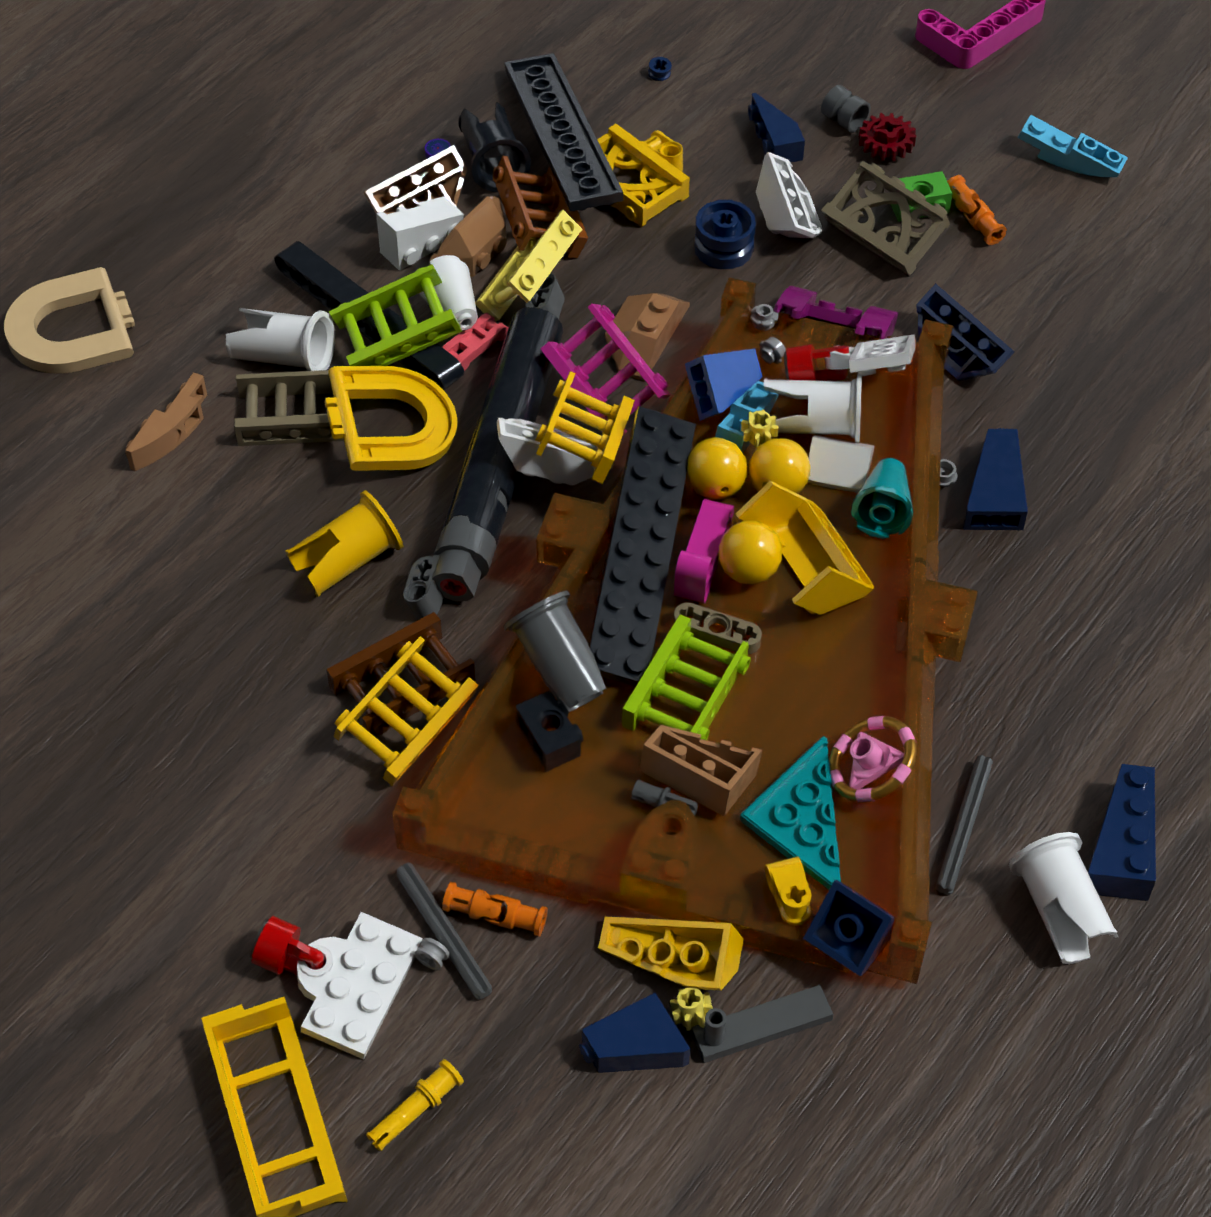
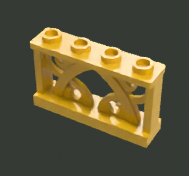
M618 124L609 127L608 133L597 139L604 153L610 149L608 155L605 154L612 170H614V167H618L621 169L636 168L640 171L641 184L619 182L623 190L624 201L610 205L626 215L630 221H634L640 227H643L648 220L678 200L682 202L689 197L690 177ZM650 195L652 200L644 204L645 196Z

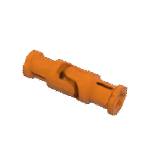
M956 175L947 180L953 193L952 198L955 200V206L959 211L963 212L973 228L984 235V241L988 245L999 243L1006 236V227L994 219V213L973 189L968 188L965 184L966 180L962 175Z
M455 882L448 884L442 904L443 911H459L469 914V917L475 920L484 917V920L491 924L509 929L514 927L533 931L534 935L538 937L541 936L545 927L548 908L544 906L540 909L521 904V901L498 894L489 895L481 889L472 891L457 887ZM505 903H506V904H507V914H506V917H505L504 921H500L501 916L505 913V910H506Z

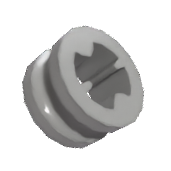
M424 938L421 942L423 948H418L415 951V956L426 967L440 970L443 966L442 960H446L449 957V951L440 942L432 938Z

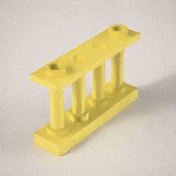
M564 210L560 211L540 239L530 238L524 251L519 250L518 246L477 299L475 302L476 306L483 313L493 316L495 322H497L518 295L528 303L582 231V228Z

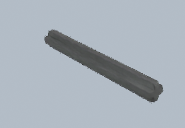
M983 755L976 757L935 888L939 893L946 895L953 893L992 768L993 760L990 757Z
M406 863L397 869L398 879L438 941L449 951V958L475 998L482 1000L492 993L491 984L413 864Z

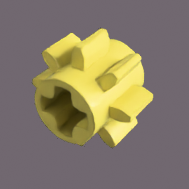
M765 410L753 413L750 411L748 412V420L741 421V431L744 432L743 441H749L755 448L770 440L771 437H778L779 427L776 425V416H770Z
M693 987L683 990L679 989L677 999L670 1000L674 1023H682L687 1031H690L696 1025L704 1028L706 1013L713 1009L710 993L702 994L699 989Z

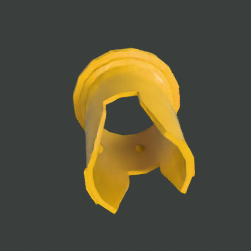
M366 490L360 493L361 499L357 505L291 549L285 550L289 561L296 571L315 566L307 577L315 589V595L318 597L321 593L388 548L400 550L404 547L403 541L393 522L378 501Z

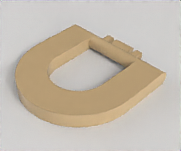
M102 267L48 280L29 288L12 303L5 316L4 332L10 351L22 364L37 371L55 374L72 373L130 358L134 354L126 328L135 326V322L124 291L113 292L107 271ZM98 299L102 300L111 327L109 331L64 342L50 341L37 333L40 321L48 314L59 309Z

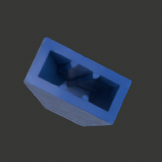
M755 349L703 355L685 363L700 421L724 412L763 377Z

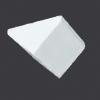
M815 435L812 437L809 452L811 469L807 484L858 493L867 480L875 446Z

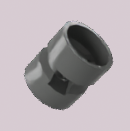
M842 85L833 87L827 93L821 105L823 115L835 122L838 121L840 126L851 133L858 131L862 127L863 121H867L871 111L870 103L857 95L853 96L852 92Z

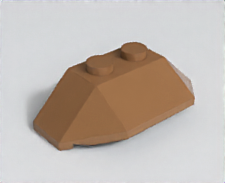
M453 145L366 190L364 195L375 213L384 212L385 214L396 212V209L404 206L406 209L416 207L419 202L443 196L456 207L467 167Z
M487 196L452 229L442 242L438 253H434L429 261L444 255L456 256L462 262H465L469 268L470 277H474L481 269L486 268L490 260L498 253H501L507 245L506 224L500 198L497 196Z
M659 293L628 296L613 322L652 370L690 307V302ZM605 332V340L609 343L612 338ZM618 349L612 355L618 372L630 362L621 349ZM638 371L631 376L632 378L645 382V380L639 374Z

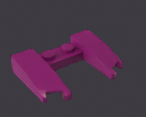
M795 286L786 288L774 308V312L784 311V313L797 319L811 316L855 327L856 334L864 335L866 331L867 334L873 336L880 334L879 338L885 339L893 334L898 312L870 306L862 315L863 310L848 306H846V310L835 308L836 303L819 300L817 304L815 301L818 292Z

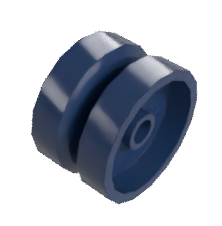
M716 200L707 203L699 209L695 221L694 247L695 254L701 262L709 267L721 270L743 266L750 260L754 252L756 228L755 215L750 208L741 202L733 200Z

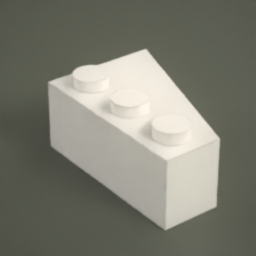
M444 196L419 202L414 208L406 209L403 206L397 208L394 213H376L380 253L401 271L430 253L437 251L452 229L464 219V214Z

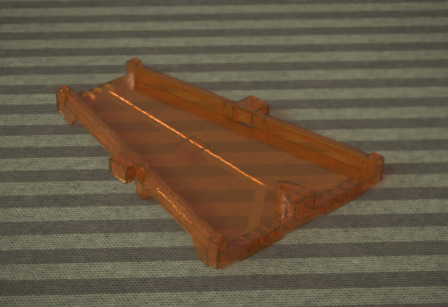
M728 278L721 297L720 318L695 355V359L703 355L755 349L763 376L759 381L764 382V378L769 380H787L784 356L779 364L765 362L759 353L761 341H765L769 337H775L782 342L787 351V348L810 344L814 346V350L831 348L833 346L856 347L859 342L879 340L881 338H879L880 334L873 336L867 334V331L864 332V335L856 334L854 328L807 318L797 319L784 313H778V320L775 321L771 329L765 331L758 330L753 326L750 319L751 310L755 306L756 283ZM925 319L919 342H916L911 363L906 364V369L889 372L887 367L876 369L875 374L862 376L859 443L875 446L868 477L878 462L883 459L894 458L904 464L913 507L912 521L908 529L900 535L898 533L890 534L889 538L883 539L870 536L857 527L854 516L852 518L851 515L852 503L858 493L806 484L804 489L798 493L813 501L822 509L872 581L874 589L866 597L823 615L809 613L805 608L794 604L792 598L804 586L783 554L777 571L768 580L761 583L741 584L729 577L723 571L719 562L705 603L675 597V571L680 552L687 549L703 500H710L697 494L687 481V477L685 479L652 659L674 625V611L676 607L682 603L697 604L752 622L759 626L762 632L760 648L755 653L748 654V657H751V662L745 675L739 674L708 728L710 733L707 741L720 744L721 740L732 742L731 747L751 751L752 747L762 749L757 776L725 816L698 803V810L694 816L689 806L680 800L668 801L657 808L631 800L632 791L637 780H642L663 789L668 787L639 771L643 745L660 725L645 720L644 722L639 721L634 731L622 727V710L635 687L603 677L602 679L606 687L603 690L604 694L568 713L567 718L572 725L577 724L583 735L584 741L581 742V756L546 772L516 724L515 706L550 689L543 681L540 673L535 669L516 635L416 789L403 786L392 813L397 849L460 865V872L586 905L589 899L669 920L732 923L744 939L743 946L849 973L850 969L803 939L829 890L805 872L812 895L810 918L802 925L794 926L786 923L782 919L774 895L769 889L765 865L788 858L740 821V814L822 736L827 738L829 758L833 746L840 736L856 723L869 717H893L902 721L911 729L917 745L914 766L904 783L889 795L870 802L848 800L837 793L832 784L831 788L834 802L841 882L894 916L890 942L866 971L917 984L932 924L929 921V849L936 657L961 663L978 593L975 590L938 582L943 384L953 325ZM817 358L818 370L826 369L824 358ZM848 369L847 378L839 381L857 379L858 372L850 373V369ZM686 371L660 413L696 424L692 450L699 442L715 437L717 427L730 413L731 405L724 412L700 421ZM779 394L769 415H775L776 419L793 415H808V399H795ZM778 433V437H771V439L795 441L802 446L808 458L812 437L815 435L855 442V438H851L849 435ZM751 443L743 452L747 462V477L741 489L729 498L711 500L734 506L731 526L743 521L735 513L758 493L750 481L748 472L749 461L756 450L755 446ZM624 469L617 476L600 503L554 493L536 538L537 562L558 567L536 603L567 590L571 595L567 599V606L587 642H589L603 569L597 579L589 576L609 545ZM702 620L701 625L699 624L700 627H703L704 620ZM897 621L905 622L904 651H896ZM719 623L709 626V629L714 633H722L726 630L725 626ZM733 629L731 630V637H733V632H735ZM746 635V637L742 638V640L748 641V639L752 638V636ZM712 644V645H714V646H716V647H719V648H721V649H723V650H726V651H728V652H731V653H733V654H736V651H733V650H730V649H727V648H724V647H721V646ZM691 649L687 651L682 650L679 655L680 661L721 678L729 666ZM676 672L673 674L668 673L665 678V684L707 702L715 690ZM662 696L659 698L654 697L650 703L651 708L693 726L701 714ZM549 728V729H546V730H547V731H554V730H556V729H554V728ZM878 729L865 732V734L904 753V745L899 734L891 729ZM851 745L842 756L840 763V772L848 786L854 759L850 754ZM898 766L861 789L875 788L891 778ZM671 788V793L694 801L693 799ZM666 832H675L677 834L668 835Z

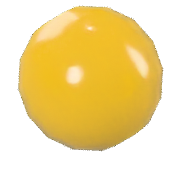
M717 437L705 439L699 442L688 456L687 481L697 494L710 500L729 498L741 489L747 477L746 457L739 447L729 440Z
M770 439L756 448L749 461L748 472L750 481L757 492L769 481H772L798 494L808 482L811 467L807 453L795 441L789 439Z
M742 521L732 525L724 533L719 544V562L723 571L741 584H758L768 580L777 571L782 560V545L777 533L759 521Z

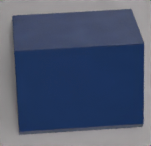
M834 880L803 939L857 975L862 976L890 942L894 916L842 882Z

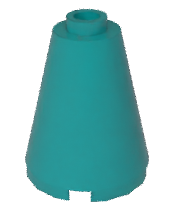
M886 458L879 461L853 500L851 515L852 518L854 516L857 527L864 533L877 538H889L890 534L898 533L900 535L904 533L911 525L913 507L906 468L897 459Z

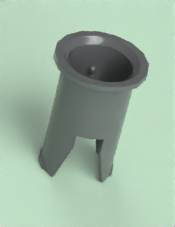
M566 590L552 595L522 611L506 622L503 628L505 631H512L517 634L535 669L540 673L543 681L557 700L561 699L569 713L604 694L603 690L606 687L595 657L588 646L589 644L567 606V599L571 595Z

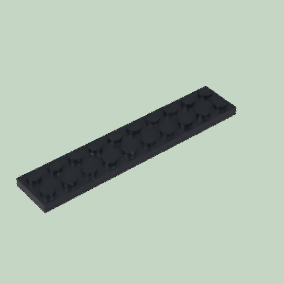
M551 53L504 62L505 72L570 212L576 210L583 211L587 208L602 205L608 206L624 201L623 190L555 54Z
M641 406L638 407L635 413L588 646L595 657L603 678L634 687L637 686L652 659L687 474L688 456L691 452L696 426L694 423Z

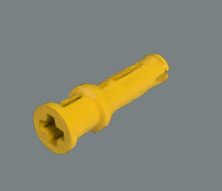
M442 1059L439 1062L440 1067L425 1080L420 1079L417 1082L415 1092L376 1127L366 1133L367 1138L370 1141H374L372 1144L380 1152L428 1107L434 1108L439 1106L444 1095L454 1086H461L464 1083L462 1076L446 1059Z

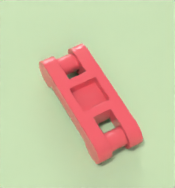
M484 313L470 329L457 334L443 345L442 348L453 355L461 363L465 371L469 367L470 362L495 342L503 341L509 327L503 323L495 322L493 316Z

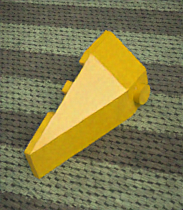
M605 916L598 948L600 951L686 988L693 987L722 991L738 972L744 939L732 923Z

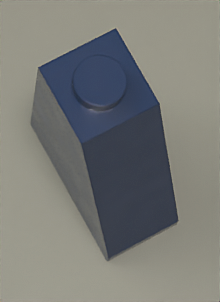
M656 993L582 1029V1044L579 1045L581 1054L588 1064H594L598 1073L676 1068L689 1064L690 1047Z

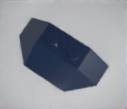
M936 283L916 304L919 346L958 381L995 374L1014 353L1008 345Z

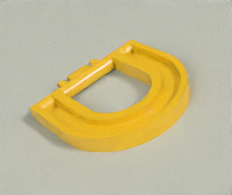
M334 366L328 370L334 398H325L328 420L332 429V437L334 439H344L351 470L418 469L435 463L447 453L457 430V414L449 396L434 381L418 372L395 366ZM350 399H398L417 409L424 420V428L414 435L358 437Z

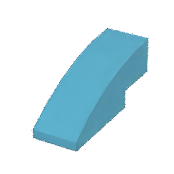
M759 380L731 405L730 413L718 425L715 435L717 438H724L735 443L742 453L749 446L750 442L743 441L744 432L741 431V421L748 420V412L750 411L753 413L765 410L769 414L779 394L765 391L763 388L764 382Z

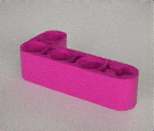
M707 499L703 500L686 551L681 550L677 561L674 583L675 597L700 603L706 602L719 563V544L724 533L731 526L734 513L733 505Z

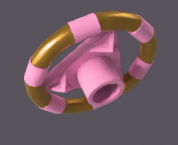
M888 716L869 717L850 727L835 743L829 757L831 782L834 790L844 798L855 802L875 801L895 791L909 776L916 760L917 745L911 729L902 721ZM878 729H891L899 734L904 745V753L865 734V732ZM851 745L850 754L854 759L848 786L840 772V763L842 756ZM898 766L891 778L875 788L861 789Z

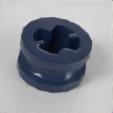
M664 57L651 59L648 70L649 77L656 81L668 79L671 75V62Z

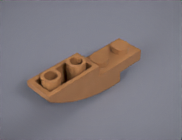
M193 372L188 381L181 385L174 401L167 405L165 413L155 409L150 417L143 421L138 434L126 446L125 453L131 470L137 471L167 455L180 445L204 419L201 403L206 398L207 391L203 375Z

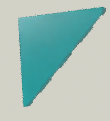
M822 736L740 814V821L788 859L799 856L804 871L829 890L834 880L841 882L827 748L828 742L827 738Z

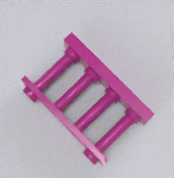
M589 305L588 309L595 317L564 344L548 341L540 348L565 381L570 371L576 373L570 386L571 388L603 402H607V397L638 371L648 385L632 398L635 401L630 415L654 394L658 398L667 399L671 395L666 389L669 386L666 380L659 373L654 374L613 322L615 316L605 305ZM602 326L612 340L582 366H576L570 359L572 356L571 352ZM618 349H621L630 362L602 387L594 389L587 381L590 378L589 375ZM586 407L591 414L607 420V416Z

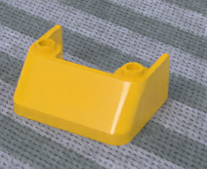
M769 481L735 513L743 521H759L777 533L782 545V554L804 586L792 598L794 604L805 608L809 613L823 615L866 597L874 589L872 581L826 514L813 501L775 482Z

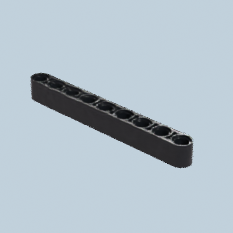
M299 241L294 242L274 257L275 264L280 272L330 310L368 294L366 290ZM390 308L382 310L392 335L407 329L402 317ZM372 315L356 322L360 333L373 343L381 340ZM437 343L398 361L406 368L428 377L443 390L464 376V369L461 363Z

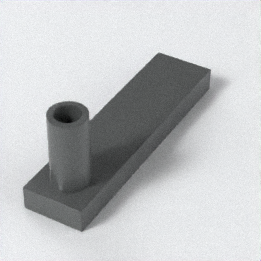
M818 985L727 1016L721 1009L713 1008L706 1013L705 1027L693 1026L691 1034L703 1063L832 1021L834 1014L821 986Z

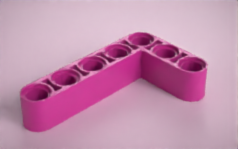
M1012 0L968 30H964L935 10L924 9L918 14L915 37L920 43L954 66L961 69H969L1038 24L1042 20L1046 0Z

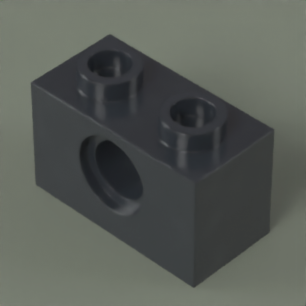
M550 690L515 706L516 724L546 772L581 756V742L584 741L582 732L577 724L572 725L570 723L563 701L561 699L556 700ZM554 728V729H556V730H554V731H547L546 729Z

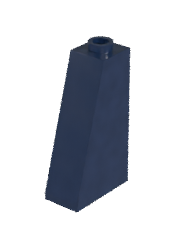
M1004 428L988 429L970 493L963 529L1024 530L1028 510L1018 430Z

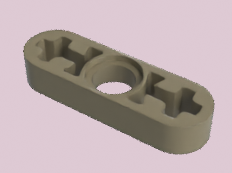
M682 603L674 611L673 624L680 614L685 617H693L690 618V632L697 639L737 652L744 641L742 638L750 635L752 638L745 641L749 643L748 654L755 653L760 648L762 632L759 626L752 622L693 603ZM702 620H704L703 627H700L699 624L701 625ZM719 623L725 626L726 630L722 633H714L709 629V626ZM732 629L735 630V632H733V637H731Z

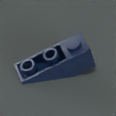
M752 93L751 105H748V116L750 121L754 120L756 135L763 141L764 154L766 155L767 152L788 159L790 163L802 161L805 139L797 122L757 93Z

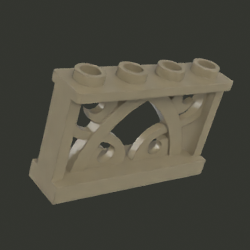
M862 160L858 169L830 203L827 202L821 211L828 223L910 276L916 269V264L945 228L949 227L950 222L946 216L948 213L939 204L934 203V205L928 203L925 196L914 189L911 192L906 189L905 184L897 177L892 176V178L886 176L884 170L877 164L871 163L869 165ZM865 181L875 182L877 186L872 191L868 190L866 185L865 194L867 197L862 199L859 196V187ZM854 196L857 202L841 211L851 197ZM885 204H898L901 211L902 228L888 226L874 233L872 230L875 225V216L871 208ZM910 206H912L916 210L911 212ZM866 211L869 217L868 221L859 223V218L865 217L862 212ZM921 216H927L932 220V225L927 231L922 233L912 231V227L919 229L925 226V223L918 222ZM888 234H900V237L894 235L895 239L892 242L886 241ZM911 238L919 240L907 255L906 252Z

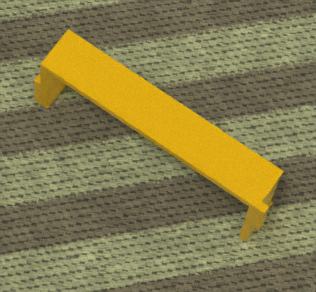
M285 997L244 1010L241 1004L202 1017L204 1030L257 1217H295L334 1202H348ZM278 1026L287 1059L233 1077L224 1044ZM291 1071L313 1147L258 1165L237 1089ZM318 1159L325 1184L269 1203L262 1178Z

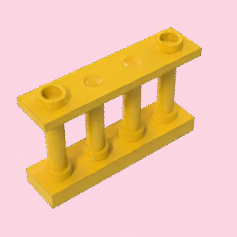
M570 371L566 381L560 379L553 396L558 397L547 426L542 424L535 441L540 442L536 454L542 456L547 443L581 457L592 462L591 466L595 467L592 479L603 484L614 462L635 400L623 396L620 405L614 404L613 406L571 388L570 386L576 373ZM565 399L574 401L608 418L607 420L565 402ZM562 413L602 431V436L559 417V414ZM554 428L596 446L597 451L553 432Z
M421 636L413 644L408 641L397 654L400 659L351 712L346 709L334 723L337 726L334 738L339 741L348 731L385 762L384 766L387 769L383 779L391 786L401 778L473 697L479 686L470 677L462 685L459 682L454 683L420 655L419 652L425 641ZM409 663L413 664L447 693L446 697L449 700L442 708L438 704L434 706L398 676ZM389 685L427 716L425 719L428 723L422 730L418 728L413 729L378 699ZM368 708L406 739L405 743L408 746L401 754L397 751L392 752L357 722Z

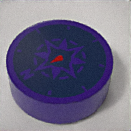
M439 138L428 141L425 145L426 159L451 147L450 143Z

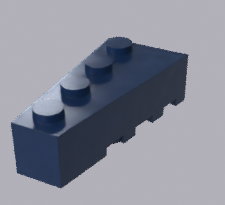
M1122 764L1088 869V874L1099 896L1148 901L1156 882L1155 767Z

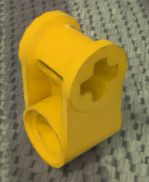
M655 130L647 140L641 141L677 169L683 171V147L680 143L673 141L659 130Z
M799 856L766 864L765 874L771 893L774 895L782 919L794 926L806 923L811 915L810 901L812 895Z

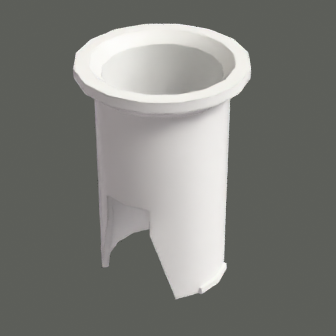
M239 308V311L243 312L247 319L248 329L226 334V349L230 358L303 367L308 371L327 370L330 366L335 347L333 319L328 312L322 310L315 312L311 317Z
M857 374V379L852 381L769 380L764 378L763 388L765 391L795 399H808V415H793L776 419V425L779 427L778 433L849 435L851 438H855V443H859L862 376Z
M1072 832L1056 833L1043 837L1017 852L1009 863V868L1014 875L1023 876L1064 964L1079 963L1090 959L1088 938L1106 934L1114 935L1115 938L1119 937L1078 853L1083 842L1077 833Z

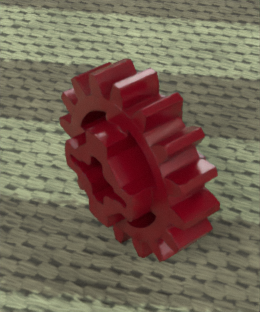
M880 113L879 118L871 115L870 120H864L862 127H860L859 146H864V153L871 151L872 158H875L877 155L881 156V161H884L886 157H890L892 161H895L896 156L905 158L906 152L912 153V149L915 147L916 128L911 127V121L903 122V116L894 118L893 113H890L889 116H884L883 113Z

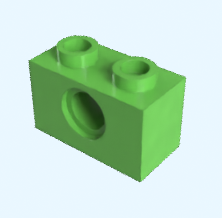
M943 171L899 178L905 184L906 189L911 192L914 189L925 196L928 203L931 205L937 203L947 213L950 212L953 193ZM891 204L898 222L902 221L899 205ZM910 206L911 212L916 210L915 208Z

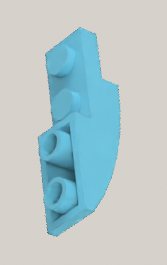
M1033 115L1029 116L1018 136L1019 139L1041 150L1037 156L1038 158L1080 174L1098 177H1118L1128 157L1083 133L1076 139Z

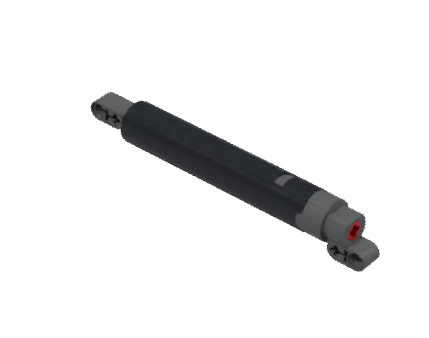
M553 273L549 274L532 299L525 304L526 308L519 309L512 316L433 557L425 556L418 559L411 568L403 591V597L418 620L432 612H435L437 615L443 598L460 602L472 599L479 580L483 579L489 572L520 473L515 469L498 438L496 422L498 418L522 419L533 423L536 421L553 367L540 348L548 341L558 342L559 344L563 334V327L559 321V316L565 296Z

